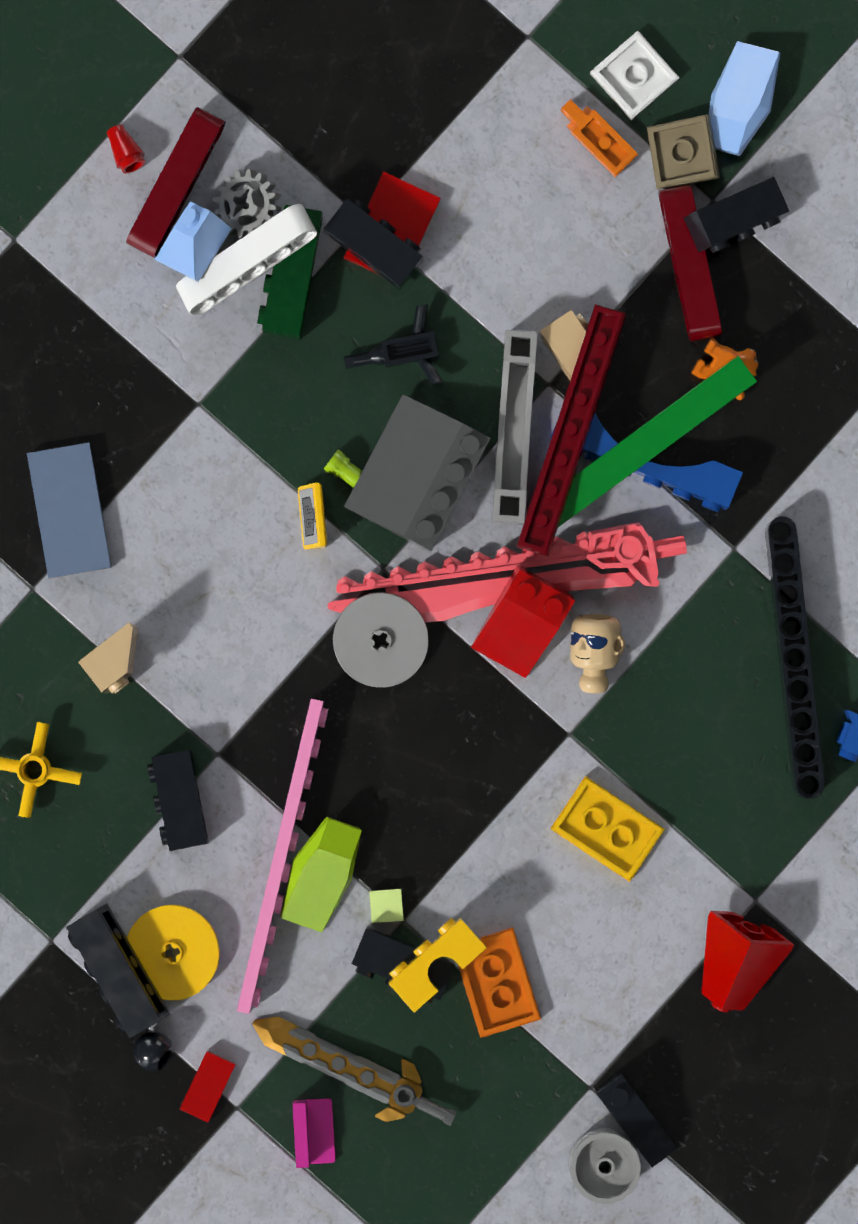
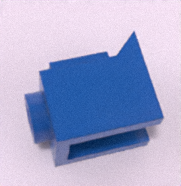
M843 710L848 722H843L835 743L839 744L837 748L840 750L839 756L856 762L858 759V714L849 710Z

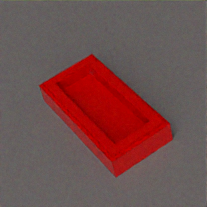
M207 1050L180 1110L208 1123L236 1063Z

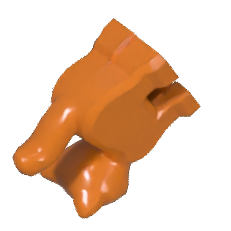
M710 338L704 352L713 357L711 363L706 365L705 361L700 359L691 371L698 378L705 380L732 359L739 356L751 374L756 376L759 364L754 350L747 348L744 351H735L730 347L718 344L716 339ZM744 391L736 397L737 400L744 398Z

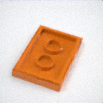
M511 927L479 937L487 948L464 969L459 965L458 967L480 1038L541 1020L514 928Z

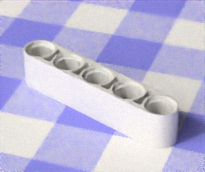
M295 204L284 209L216 255L199 282L186 276L177 283L176 289L189 314L195 316L210 310L316 237L317 231L302 204Z

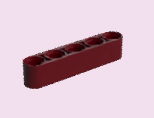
M199 107L195 108L127 237L126 244L153 258L157 256L218 142L226 121Z
M691 185L659 190V202L688 338L692 342L721 336V323L705 250L698 252L683 219L685 216L697 211Z

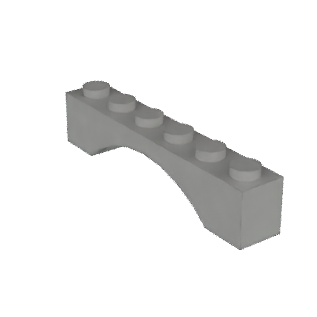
M505 331L492 523L524 525L530 426L538 332Z

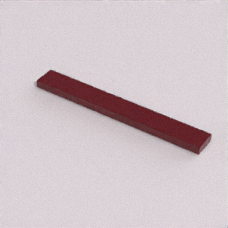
M596 304L594 306L517 543V547L549 557L627 316L624 312Z

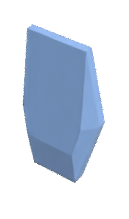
M737 41L711 94L709 115L715 150L740 156L771 112L780 52Z

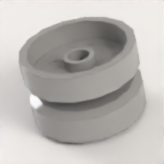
M597 1128L587 1131L575 1141L569 1154L568 1167L575 1187L584 1197L596 1203L610 1204L623 1200L633 1192L640 1179L641 1163L634 1145L625 1135L614 1129ZM608 1161L611 1165L607 1166V1171L601 1172L600 1163Z

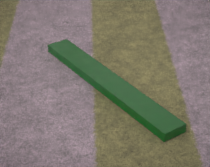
M737 356L577 473L574 477L558 527L756 383L757 380L740 357Z

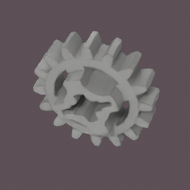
M247 169L246 173L241 170H235V178L227 175L224 177L227 184L225 187L219 185L216 187L221 192L220 197L213 198L214 202L219 203V208L215 209L213 213L215 215H222L221 220L232 228L229 234H238V238H243L274 217V211H281L282 207L275 205V200L279 199L281 194L272 193L276 184L272 181L266 182V174H256V171ZM245 184L242 190H236L239 186ZM252 218H258L252 224L245 225L246 223H249Z

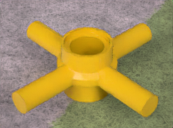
M37 722L31 753L24 755L20 760L0 757V770L17 773L19 780L25 784L18 815L21 817L31 818L37 787L45 784L49 779L76 785L81 783V772L51 767L49 760L44 756L50 725L47 723ZM33 760L39 762L42 767V773L37 779L30 778L26 773L28 763Z

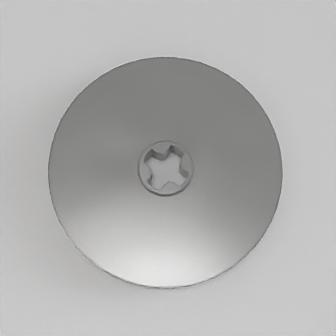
M370 593L355 599L340 614L333 634L334 652L343 670L354 680L371 687H390L406 681L420 668L428 649V630L420 612L406 599L391 593ZM384 632L387 634L386 641L389 644L387 646L382 644L378 648L374 645L375 638L372 636L374 634L380 636Z

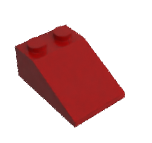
M517 565L470 647L526 678L559 630L575 599L568 592Z

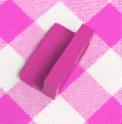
M332 1099L294 1100L293 1120L296 1168H308L310 1164L334 1163L335 1143Z

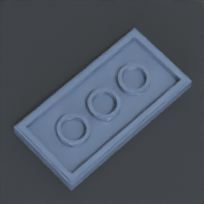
M88 442L27 453L48 578L112 568L91 444Z

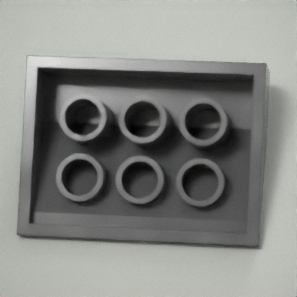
M402 394L344 507L426 551H432L491 438Z

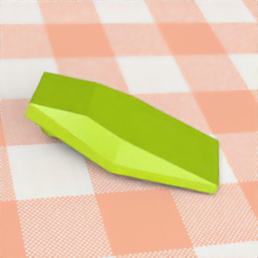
M326 817L293 858L280 913L281 919L323 932L352 881L362 831L360 828L330 817Z

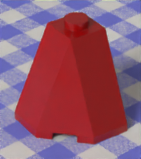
M710 911L707 921L702 994L719 1011L744 1010L792 951L794 944L774 928L761 924L759 927L753 923L743 921L744 916L737 913Z

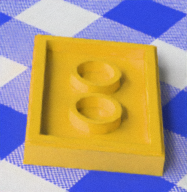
M586 776L550 828L629 882L665 830Z

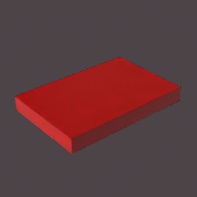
M383 172L367 207L371 210L369 215L379 222L381 219H384L396 229L394 234L402 241L408 238L420 246L441 198ZM346 251L344 259L376 273L349 251Z

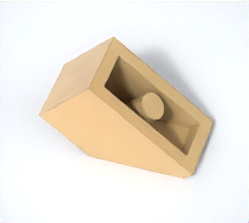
M572 310L539 332L540 338L569 380H571L588 328V324L580 313L575 316Z

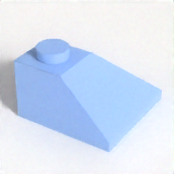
M190 201L155 260L199 282L232 228L210 210Z

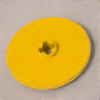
M170 904L153 908L143 914L133 924L128 933L127 939L163 1000H182L197 994L209 984L216 973L220 959L217 935L208 920L189 907ZM168 944H171L174 949L179 948L180 953L176 956V961H173L171 956H165V951L169 949Z

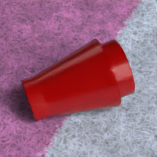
M119 124L110 128L106 134L111 144L116 167L121 169L124 174L135 172L143 167L145 164L143 158L145 153L128 134L124 126Z

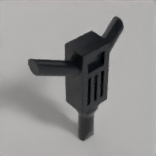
M428 304L416 307L412 335L381 341V346H377L369 352L344 356L346 369L368 364H385L386 368L418 362L432 385L443 383V379L430 360L439 358L434 331L425 332Z

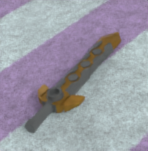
M279 1016L256 1019L252 1023L265 1046L344 1082L347 1086L382 1103L389 1104L390 1106L375 1115V1117L385 1122L405 1118L406 1114L413 1112L417 1108L451 1126L457 1114V1111L451 1108L449 1110L421 1096L423 1091L422 1086H420L422 1080L415 1065L405 1059L401 1060L402 1075L404 1076V1078H401L399 1074L362 1056L346 1051Z

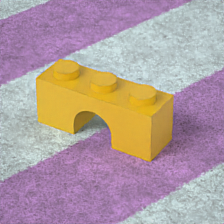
M461 917L456 922L450 918L437 930L441 935L432 943L428 939L425 940L413 951L416 957L408 965L402 961L389 973L393 978L388 984L414 1013L438 992V988L428 976L429 966L435 959L449 957L464 969L487 948Z

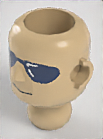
M579 615L573 620L571 626L570 660L573 665L583 669V674L579 679L581 691L586 693H604L609 686L606 669H611L618 664L620 655L625 648V640L621 636V624L617 618L609 615Z

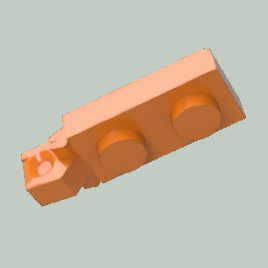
M571 99L562 106L560 111L570 121L566 127L571 131V134L615 178L638 156V153L594 109L591 110L586 106L581 110Z

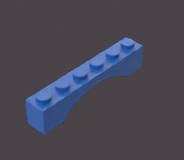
M596 414L594 415L583 449V453H585L584 459L594 462L618 444L602 426ZM713 460L700 465L683 467L665 466L648 461L633 473L643 476L642 482L660 489L663 484L673 488V495L685 500H690L691 496L703 501L701 506L719 512L721 508L725 510L729 508L743 472Z

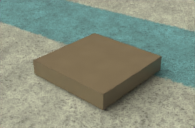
M706 114L647 127L657 190L720 178L710 115Z

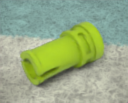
M339 449L324 467L326 472L334 474L336 478L337 476L353 488L362 472Z

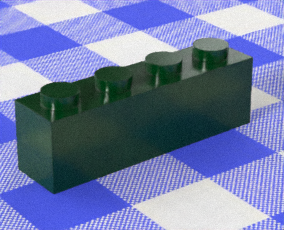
M285 205L284 209L288 208L291 205ZM307 208L305 210L317 231V235L312 241L273 266L272 275L266 274L263 293H268L266 306L260 305L257 324H262L263 333L301 339L323 220L322 211Z

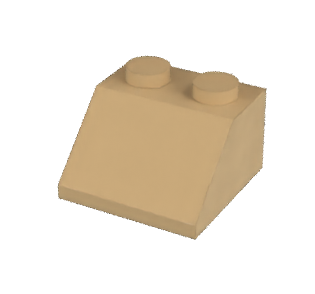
M130 622L78 662L102 693L111 692L112 694H117L130 684L127 678L133 674L138 635L137 627Z

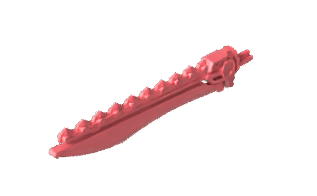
M640 522L593 530L589 531V533L583 531L576 536L577 539L574 544L557 536L554 538L549 557L527 550H522V553L519 554L504 546L496 551L497 554L494 559L477 551L470 556L469 563L466 564L451 556L443 561L444 564L441 569L424 561L417 566L418 568L414 574L397 566L390 571L389 578L386 579L371 571L364 576L365 578L361 584L344 576L337 581L336 591L337 593H350L385 588L386 593L398 595L413 604L425 622H438L494 605L510 577L399 592L398 586L515 570L517 565L523 568L588 560L600 569L627 568L629 571L627 573L600 574L589 566L534 574L564 591L631 587L637 580L643 586L657 587L660 583L657 579L659 573L656 559L687 554L684 535L653 541V538L648 536ZM357 598L331 601L327 607L332 611L342 613Z

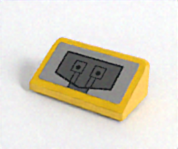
M312 483L300 486L298 488L303 548L306 550L326 548L328 543L322 485L320 483Z

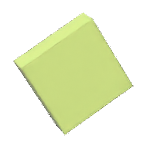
M401 888L369 891L372 923L404 921Z

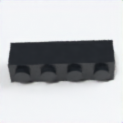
M108 904L101 906L66 927L69 932L68 939L71 945L80 951L85 960L84 967L87 973L96 979L100 986L102 999L107 1005L112 1007L116 1014L118 1027L128 1035L129 1039L170 1015Z

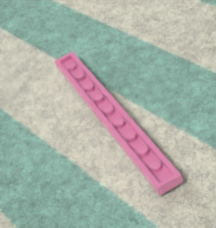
M310 700L237 1007L239 1012L249 1014L252 1007L258 1008L262 989L256 987L259 975L265 977L269 958L264 957L267 944L273 945L277 929L276 926L271 925L274 913L280 914L284 895H280L279 890L281 882H288L292 864L286 863L288 852H295L299 833L293 831L296 820L302 821L305 812L306 802L301 801L303 789L310 790L314 771L308 770L311 758L317 759L321 740L316 739L318 726L325 727L329 709L323 708L324 701Z

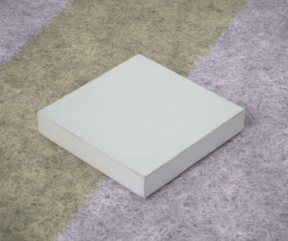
M639 31L635 32L590 71L592 77L631 121L679 80V76Z

